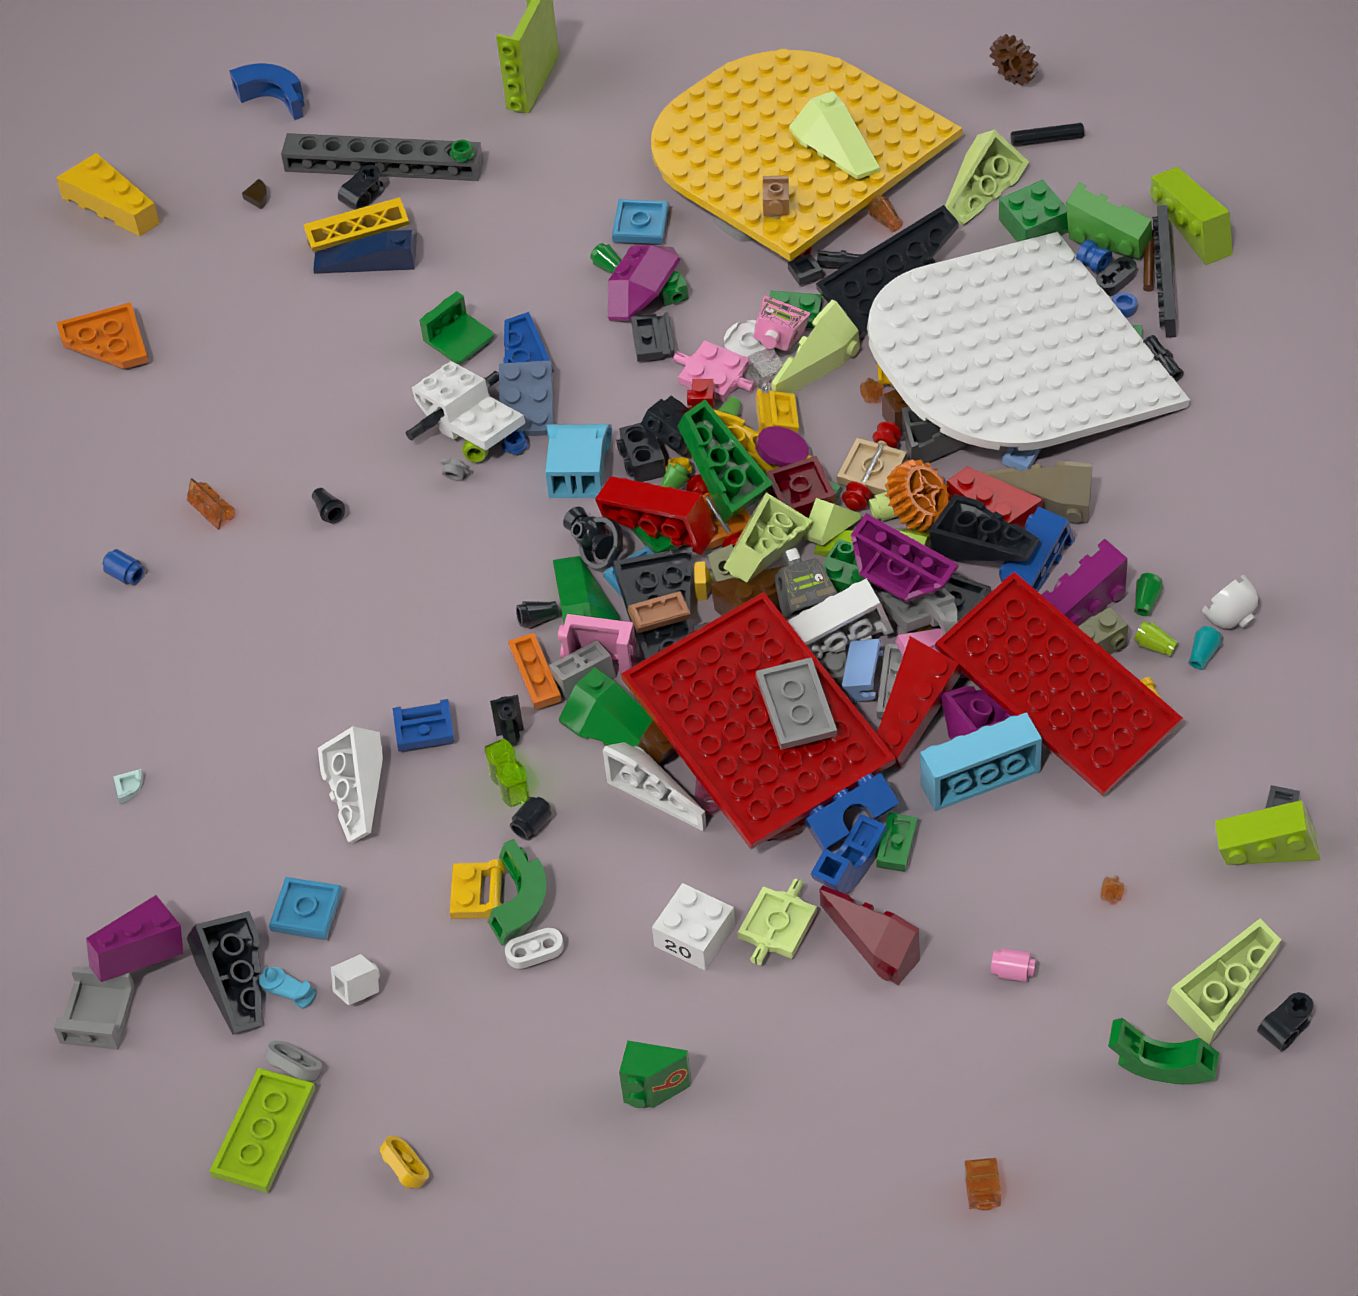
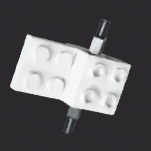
M450 361L412 387L414 399L427 417L405 433L407 438L412 441L439 424L438 429L440 432L453 440L461 436L480 448L488 450L524 425L525 419L523 414L489 396L487 389L499 381V372L494 371L489 376L482 378Z

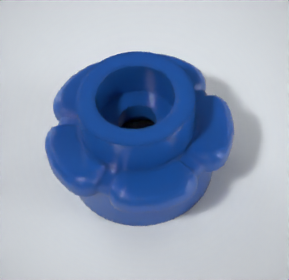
M515 430L503 438L502 449L511 454H519L528 446V441L519 430Z

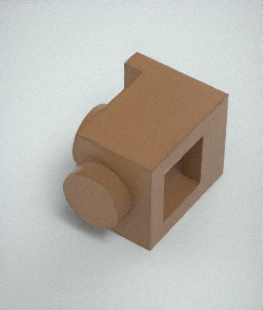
M788 175L763 176V216L789 215Z

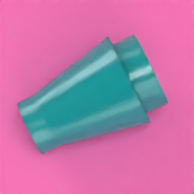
M1202 626L1200 630L1195 632L1191 656L1188 661L1191 667L1198 670L1205 668L1206 663L1222 644L1220 640L1222 635L1218 630L1209 626Z

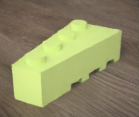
M1260 918L1171 988L1167 1004L1201 1039L1211 1045L1276 956L1281 939Z

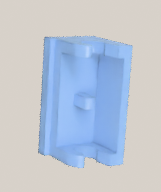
M880 639L850 641L842 689L852 703L873 700L876 696V692H863V690L868 691L874 688L873 679L877 659L882 658L884 651L879 650L882 645Z

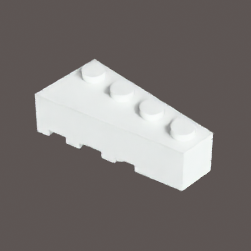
M867 578L859 583L852 584L846 590L826 598L818 605L806 609L788 620V623L817 659H821L823 653L827 651L837 653L845 650V645L849 644L850 641L871 640V635L883 632L884 635L894 632Z

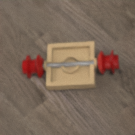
M880 422L877 426V431L872 436L874 442L856 438L837 475V483L846 486V491L843 492L841 498L847 508L863 510L866 508L867 501L871 498L872 493L877 495L887 492L888 490L884 486L888 482L887 476L890 475L896 466L906 462L907 452L895 449L902 437V432L895 423Z

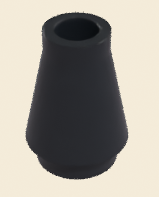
M317 488L313 491L312 499L316 504L321 519L329 523L339 522L345 514L344 503L328 493L324 488Z
M523 601L522 604L516 605V615L520 627L526 626L530 628L559 616L556 601Z

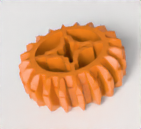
M912 459L896 466L890 475L887 476L888 482L884 485L888 490L885 496L890 499L888 506L893 508V515H897L900 518V524L906 523L908 530L914 529L918 532L929 531L952 498L947 492L949 486L943 482L944 477L938 475V469H931L930 463L924 464L921 459L917 461Z

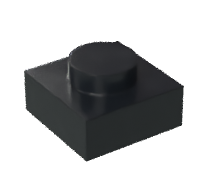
M811 253L788 262V270L799 286L822 277V269Z
M1271 785L1266 808L1296 802L1299 800L1300 791Z

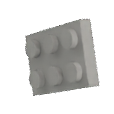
M812 657L756 671V678L781 750L837 736V729Z

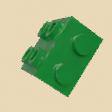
M458 291L445 298L438 306L427 312L419 320L423 341L456 364L465 362L494 338L493 331L467 314L464 295Z

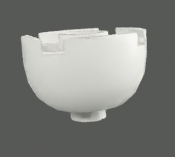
M1245 575L1240 576L1241 583H1238L1235 579L1211 599L1213 604L1210 606V609L1205 605L1201 610L1214 625L1221 628H1233L1240 625L1244 628L1255 618L1252 613L1258 606L1259 598L1257 590Z

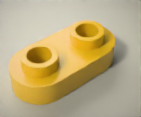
M393 1135L388 1136L380 1146L382 1159L392 1168L398 1176L400 1183L407 1188H421L429 1178V1171L410 1145L403 1139Z

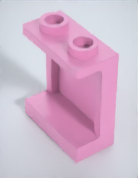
M567 614L565 624L560 625L558 631V641L562 642L561 658L598 640L611 655L612 662L619 663L620 677H622L621 673L635 666L637 650L633 622Z

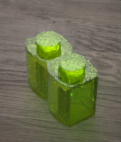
M504 738L486 745L485 756L488 772L492 781L499 786L502 800L509 807L526 802L530 797L527 774L523 765L516 760L512 745Z

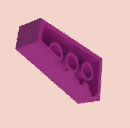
M1103 539L1098 544L1100 550L1092 557L1087 554L1079 561L1081 566L1072 575L1069 576L1065 573L1059 578L1052 592L1046 590L1041 594L1077 626L1081 625L1091 616H1096L1102 612L1104 607L1113 601L1120 600L1125 594L1128 558L1106 539Z

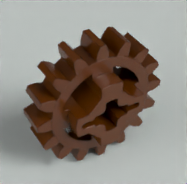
M1007 34L1000 36L993 42V45L990 47L992 53L989 56L995 60L992 65L999 68L998 73L1002 74L1005 80L1010 78L1014 85L1016 83H1019L1021 86L1025 83L1028 84L1038 73L1036 67L1039 65L1038 62L1033 60L1036 55L1029 52L1030 46H1026L1022 39L1017 41L1015 35L1009 37Z

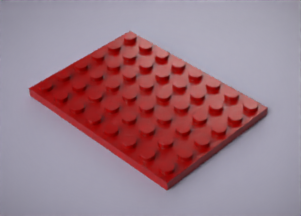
M765 592L621 673L623 682L750 849L755 848L810 815L816 807L820 805L825 806L832 802L834 796L843 789L850 791L857 787V781L870 773L875 776L895 764L896 758ZM812 657L837 729V736L781 750L756 678V671Z

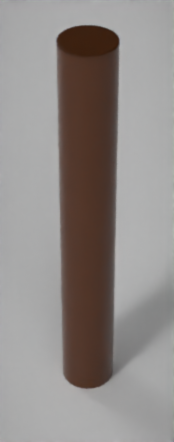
M1153 229L1152 239L1144 251L1143 290L1151 292L1154 289Z

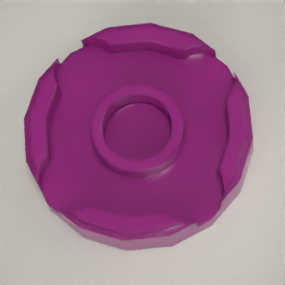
M770 426L762 429L755 444V449L760 458L771 466L773 463L779 465V467L807 459L809 455V447L806 441L798 433L780 426Z

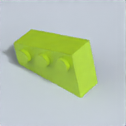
M1302 800L1215 820L1219 851L1226 865L1321 860L1316 830Z

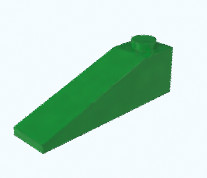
M580 556L553 560L563 624H565L567 614L619 621L617 612Z
M595 667L574 686L559 717V723L577 736L587 740L590 737L602 741L605 746L622 742L633 747L638 746L644 732L653 721L645 709L625 690Z

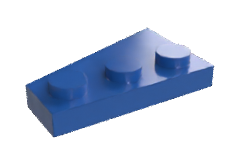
M529 312L504 320L505 357L503 363L550 360Z

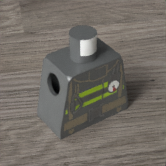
M797 548L787 550L781 554L786 567L781 568L776 573L774 580L781 613L785 619L799 615L802 611L818 605L826 598L838 594L818 559L813 558L802 561Z

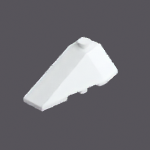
M352 726L318 747L321 776L323 781L328 782L332 791L329 796L331 801L336 802L340 810L338 818L348 843H354L371 833L383 761L380 732Z

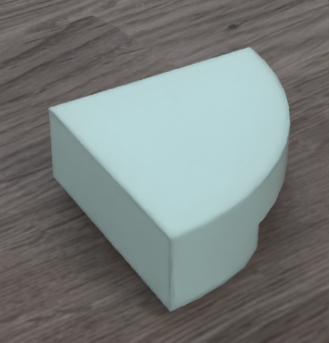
M141 769L113 776L120 804L135 797L143 784Z

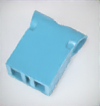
M546 424L549 445L545 473L549 498H596L603 488L605 455H607L612 441V425Z

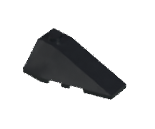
M957 494L953 495L929 529L932 549L946 558L957 561H1027L1040 543L1038 537L1017 524L1008 523L1003 519V515L998 512L993 513L989 511L981 501Z
M250 911L195 924L187 936V941L196 966L232 1035L260 1028L262 1026L261 992L259 991L260 964L258 961L260 937Z

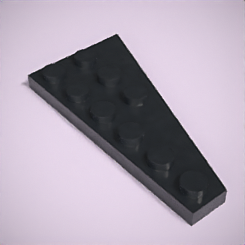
M942 205L816 283V288L828 303L834 300L840 305L859 330V341H861L868 333L869 313L878 293L901 274L926 266L959 228V223L950 211Z

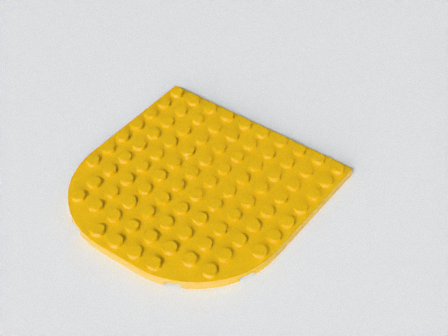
M779 49L748 55L728 62L673 99L660 113L653 126L651 150L655 167H658L664 181L673 189L791 261L962 136V127L838 57L811 51ZM834 91L854 120L877 161L880 172L857 180L838 168L835 161L827 156L825 158L817 155V150L811 146L806 148L801 145L789 130L790 124L811 98ZM788 175L789 215L763 216V176Z

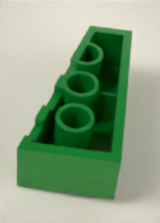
M706 400L683 415L678 428L724 524H726L761 499L773 483Z

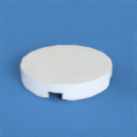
M746 320L747 323L740 324L738 322L732 325L724 336L725 349L750 358V364L763 362L773 354L776 347L767 349L760 341L753 338L756 320Z

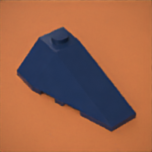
M417 229L385 231L316 251L313 268L314 274L415 270Z

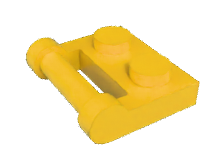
M493 859L487 863H453L450 899L451 919L489 918L492 909L502 905L500 903L502 875L505 873V866L500 859ZM483 876H490L489 902L481 904Z

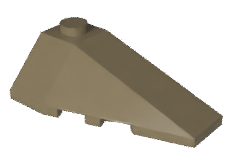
M1059 461L1052 467L1042 468L1040 464L1031 465V469L1019 471L1012 467L982 471L986 475L1043 499V509L1064 517L1071 523H1088L1093 463Z

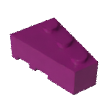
M157 895L86 938L89 967L100 982L184 954L181 925Z

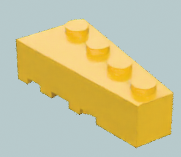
M97 153L56 177L62 199L68 202L72 200L78 204V207L84 210L90 209L95 211L97 216L103 219L109 218L115 222V225L141 236L160 224L154 202Z

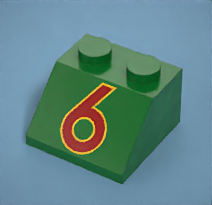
M627 1040L619 1070L623 1102L635 1108H654L689 1088L691 1085L688 1050Z

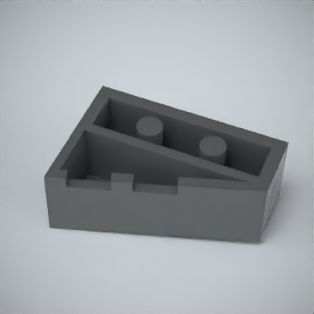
M910 407L901 408L902 432L909 461L921 459L925 464L969 445L940 432L941 427L930 420H922Z

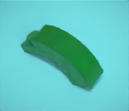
M514 839L503 844L499 858L516 885L517 895L512 900L493 908L488 919L489 926L502 946L510 940L524 935L531 928L538 916L546 894V876L539 858L528 862L525 850L519 847Z
M1123 1017L1113 1020L1108 1047L1119 1055L1118 1065L1127 1071L1149 1080L1171 1084H1197L1215 1080L1219 1052L1203 1039L1197 1038L1180 1043L1162 1042L1144 1035Z

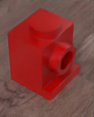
M692 379V390H687L688 408L691 410L706 400L712 409L715 410L714 379Z

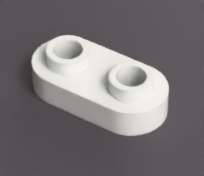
M544 928L510 940L505 947L506 960L513 968L523 969L554 959L563 951L562 935L554 928ZM547 945H553V947L545 948ZM520 954H524V955H525V956H523V957H517V956L520 955Z

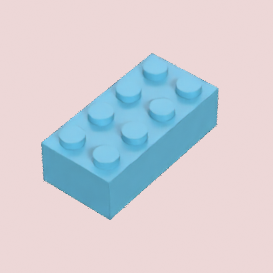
M1024 713L1019 716H1011L1005 721L992 726H984L978 731L965 736H957L951 741L938 746H930L920 752L921 787L934 811L1039 773L1041 770L1042 738L1028 714Z

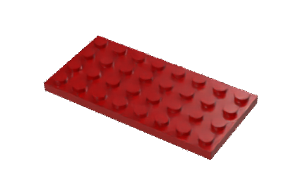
M1015 572L1010 574L935 643L936 650L958 662L960 671L1011 716L1027 713L1041 736L1042 743L1103 797L1179 726L1183 720L1180 714Z

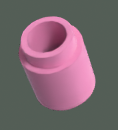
M1002 948L1001 951L994 950L991 974L998 975V978L1027 982L1028 976L1034 977L1036 959L1031 958V952Z

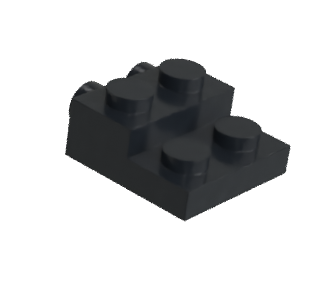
M672 395L666 400L660 399L647 409L640 425L681 456L689 451L678 428V424L683 415L690 409Z

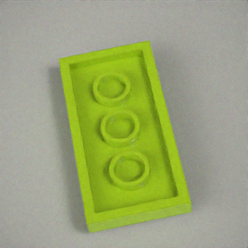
M258 1068L209 1170L211 1177L268 1193L315 1092L314 1083Z

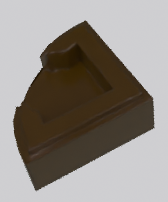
M260 179L256 180L242 192L243 199L259 209H262L267 202V189L264 182Z

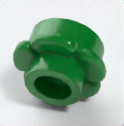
M461 139L452 144L450 156L452 159L463 163L471 159L475 152L468 140Z

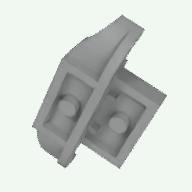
M945 588L909 602H904L886 591L877 594L884 611L905 632L931 624L933 627L940 625L943 636L958 623L957 608L954 603L955 598Z

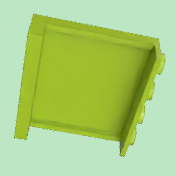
M526 0L527 9L513 36L501 34L496 36L506 109L530 113L559 57L553 0Z

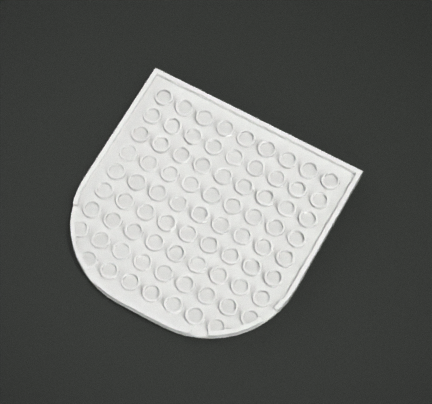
M1058 232L912 269L889 282L878 293L870 309L867 324L869 347L878 365L900 396L922 420H930L941 427L940 432L971 445L999 450L1000 446L1018 447L1019 451L1040 449L1188 408L1190 402L1188 396L1173 377L1169 375L1159 360L1156 361L1153 358L1155 355L1143 343V339L1106 292L1097 284L1091 273L1082 262L1076 259V254Z

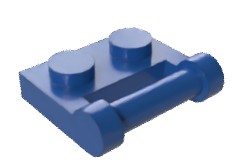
M449 699L440 700V703L406 709H401V707L392 708L398 751L455 742Z

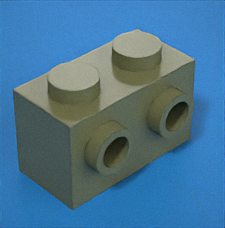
M1111 607L1078 626L1110 655L1127 645L1128 624Z

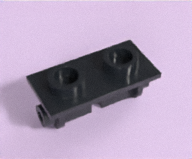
M518 694L491 700L490 704L496 736L502 735L505 744L511 747L516 746L521 739L519 731L524 730Z

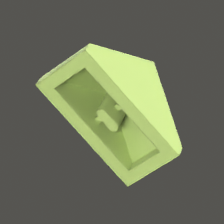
M816 498L809 519L813 522L803 535L804 539L824 545L860 520L861 515L860 513Z

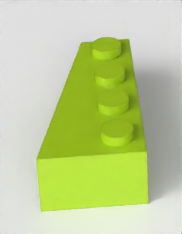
M1178 166L1151 176V198L1158 206L1167 205L1169 220L1205 265L1233 255L1229 210Z

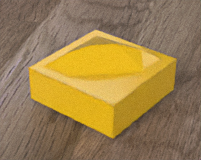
M705 561L696 562L694 564L696 599L698 601L707 600L711 590L710 583H712V579Z

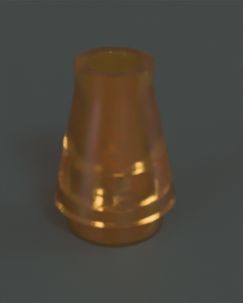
M879 195L868 204L869 216L886 226L891 232L897 231L903 225V221L899 218L889 198Z

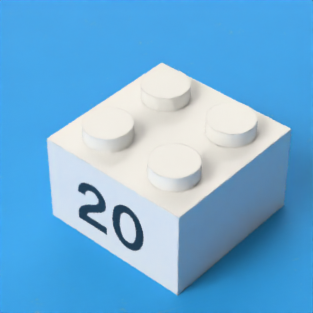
M682 883L652 926L654 946L698 968L706 970L735 928L734 907Z

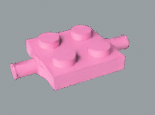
M705 340L692 356L685 355L679 351L674 355V362L685 365V368L678 376V381L681 385L692 389V379H714L715 398L723 402L738 387L751 393L755 389V382L743 378L744 373L750 366V358Z

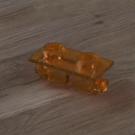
M193 478L190 479L187 501L217 530L220 529L223 520L234 518V508L224 499L219 500L220 496L208 483H197Z

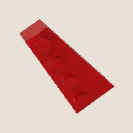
M610 476L595 498L602 517L611 518L620 525L631 529L638 526L647 535L654 538L658 534L670 538L671 544L681 547L683 544L693 546L692 552L699 555L703 554L717 533L703 495L697 492Z
M911 636L909 637L877 731V735L895 756L894 765L899 768L902 767L942 705V694L951 691L961 675L958 662Z

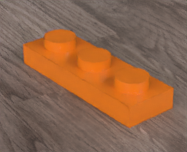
M535 633L509 640V649L534 709L537 710L561 702L560 692Z

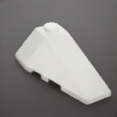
M625 742L604 747L603 757L608 784L701 831L707 828L705 811L643 749L637 746L633 747Z

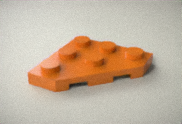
M131 302L56 322L63 347L122 369L149 362Z

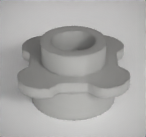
M456 458L441 460V464L444 465L442 475L446 478L461 481L463 476H468L469 471L466 470V465H464L463 461Z

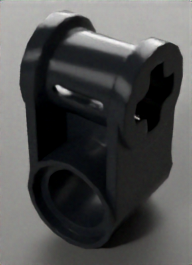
M366 165L360 168L349 181L340 187L338 200L354 210L369 206L384 192L383 183L379 180V168L374 165Z
M1301 992L1291 994L1281 1005L1262 1020L1257 1032L1279 1051H1285L1310 1025L1314 1006L1312 999L1309 995Z

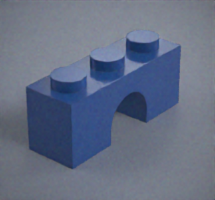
M872 773L864 776L857 781L859 785L857 788L850 792L848 789H843L834 796V802L826 807L823 805L816 807L810 813V817L806 818L804 823L822 852L824 848L832 847L850 834L843 822V814L847 809L852 807L861 808L868 814L869 818L875 820L897 807L899 801L881 773L875 777Z

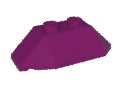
M634 245L627 250V253L608 280L607 317L609 321H630L631 316H636L634 313L647 306L660 293L680 262L674 247Z
M867 513L851 533L860 577L863 579L867 578L870 583L904 602H909L943 589L959 567L954 561Z

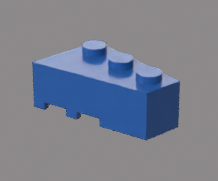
M1038 507L1035 514H1031L1025 524V529L1038 537L1040 543L1027 561H1004L999 570L1001 582L1015 572L1037 592H1039L1049 578L1050 573L1048 571L1052 563L1059 564L1062 555L1059 554L1065 545L1071 546L1075 541L1068 519L1041 507Z

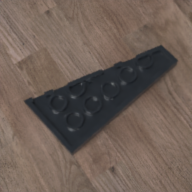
M692 547L613 561L612 568L627 613L629 605L681 591L690 611ZM689 619L637 633L634 626L635 638L643 661L688 636Z

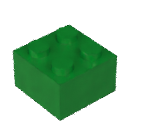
M1043 179L999 198V221L1017 242L1058 232L1061 236L1069 233L1067 208Z

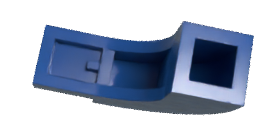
M266 63L249 64L229 70L233 89L241 103L258 97H275L285 103L294 120L303 117L301 107L305 106L301 82L290 70Z
M860 813L850 834L836 853L824 848L811 872L812 878L842 893L852 890L875 860L874 853L887 831L886 825Z

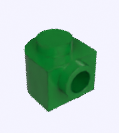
M673 271L659 293L664 307L688 299L687 283L682 274L677 271Z

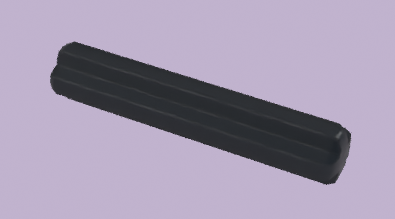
M1080 122L1012 131L1010 133V140L1012 146L1082 138L1085 131L1083 123Z

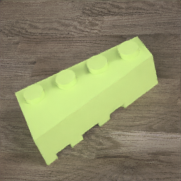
M765 493L748 520L723 568L736 578H740L745 582L750 581L782 557L781 554L794 548L813 521L768 493Z

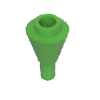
M677 462L674 466L669 463L660 486L680 489L691 480L687 476L690 471Z

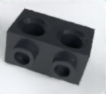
M640 423L619 428L620 439L616 440L620 456L625 455L626 457L623 461L627 475L632 474L634 481L639 482L664 477L665 459L656 436L641 426Z

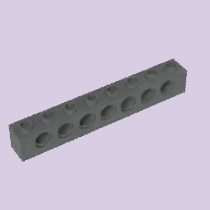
M287 133L281 152L285 172L355 175L363 166L374 165L379 168L380 176L479 181L483 164L481 142H470L475 153L471 159L463 163L452 159L450 156L451 146L455 141Z

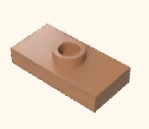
M681 591L628 606V613L637 633L690 619L691 614Z

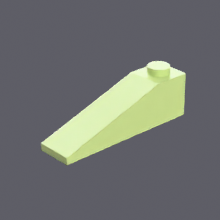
M834 91L811 98L790 124L789 130L801 145L806 148L811 146L817 150V155L822 158L827 156L836 162L838 168L857 180L880 172V167L854 120Z
M995 130L978 134L964 157L945 207L959 224L964 225L983 210L989 202L999 197L1005 189L1015 184L1029 161Z
M831 300L812 322L815 328L808 338L805 336L801 338L796 356L794 358L788 357L771 383L772 391L794 393L844 365L851 356L853 357L857 354L860 348L859 330L836 301Z

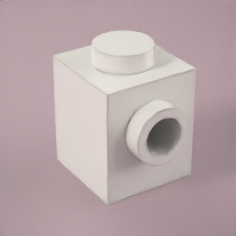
M362 954L331 967L333 992L346 1004H354L379 992V969L375 963L370 962Z

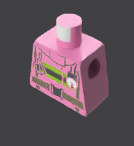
M764 295L757 315L753 338L760 341L767 349L776 347L783 351H788L803 336L810 312Z

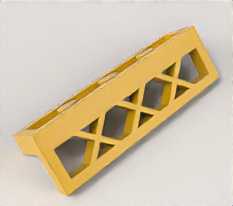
M398 197L303 225L308 246L311 247L312 252L408 226L409 220L401 198Z

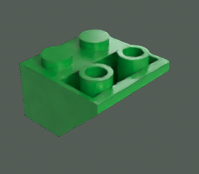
M838 539L823 562L822 567L837 593H840L852 584L859 583L864 579L859 575L853 544ZM869 582L877 596L880 588Z

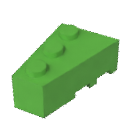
M1079 182L1066 201L1069 240L1084 243L1086 240L1091 239L1098 244L1099 248H1106L1113 252L1140 259L1152 239L1151 219L1123 204L1121 207H1118L1106 201L1107 196L1102 193L1097 196L1085 190L1086 185Z

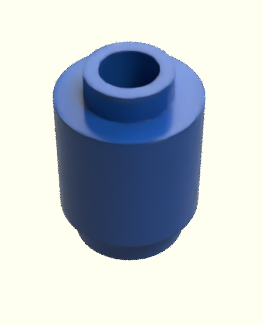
M119 549L108 552L103 558V571L126 585H136L143 577L144 566L141 565L140 561Z

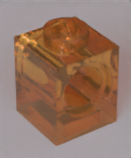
M996 1158L965 1160V1183L969 1209L985 1211L1001 1206V1188Z

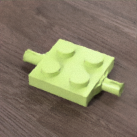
M793 879L787 892L774 891L764 886L762 887L738 930V939L754 944L757 947L750 957L752 963L756 964L757 962V965H761L767 952H775L793 959L817 914V906L804 902L798 897L804 887V883L801 880L798 882V879Z

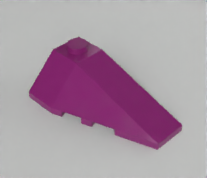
M965 686L943 693L941 696L948 737L951 740L957 736H965L978 731L984 726L1000 723L1011 717L1007 711L983 690H975L974 686Z

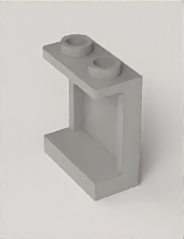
M89 966L83 968L73 967L74 985L64 1018H57L54 1026L60 1044L118 1050L135 992V985L130 973L100 982Z

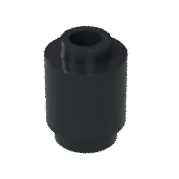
M529 797L512 816L511 830L524 840H527L530 836L533 837L551 817L549 803L541 797Z

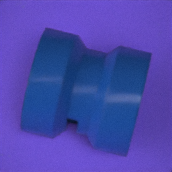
M1088 239L1080 246L1076 259L1082 262L1083 265H1089L1092 271L1099 274L1109 266L1112 260V252L1106 248H1099L1095 241Z

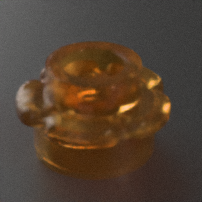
M867 378L865 382L860 384V391L866 403L872 401L877 403L883 393L879 381Z
M1117 875L1114 878L1106 876L1102 883L1101 900L1109 901V904H1114L1116 900H1121L1123 895L1124 883L1119 882Z

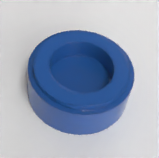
M1122 292L1113 296V303L1125 318L1131 317L1136 313L1137 299L1134 295Z

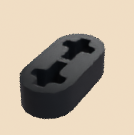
M1119 257L1097 275L1096 282L1109 297L1113 296L1136 277L1137 264L1130 257Z

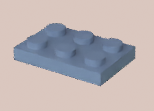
M551 360L499 364L500 402L524 415L525 424L516 430L521 431L525 437L547 435L546 424H554Z

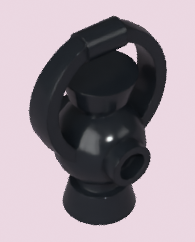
M579 506L570 509L566 513L563 525L567 530L571 531V535L579 545L580 555L584 563L595 570H606L613 566V561L618 560L623 546V532L619 523L607 517L596 518L588 516L585 509ZM606 524L611 528L613 536L610 535L609 530L605 526ZM592 549L598 559H605V561L599 564L596 563L593 558Z

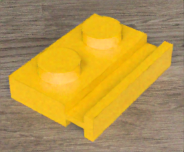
M757 389L755 402L759 431L770 426H780L798 433L799 423L795 394L771 390L768 393H762L761 389Z

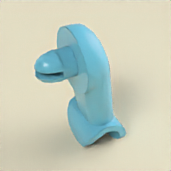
M266 967L259 978V983L263 990L291 999L302 1009L308 1007L316 996V990L311 987L307 980L302 983L286 974L279 967Z

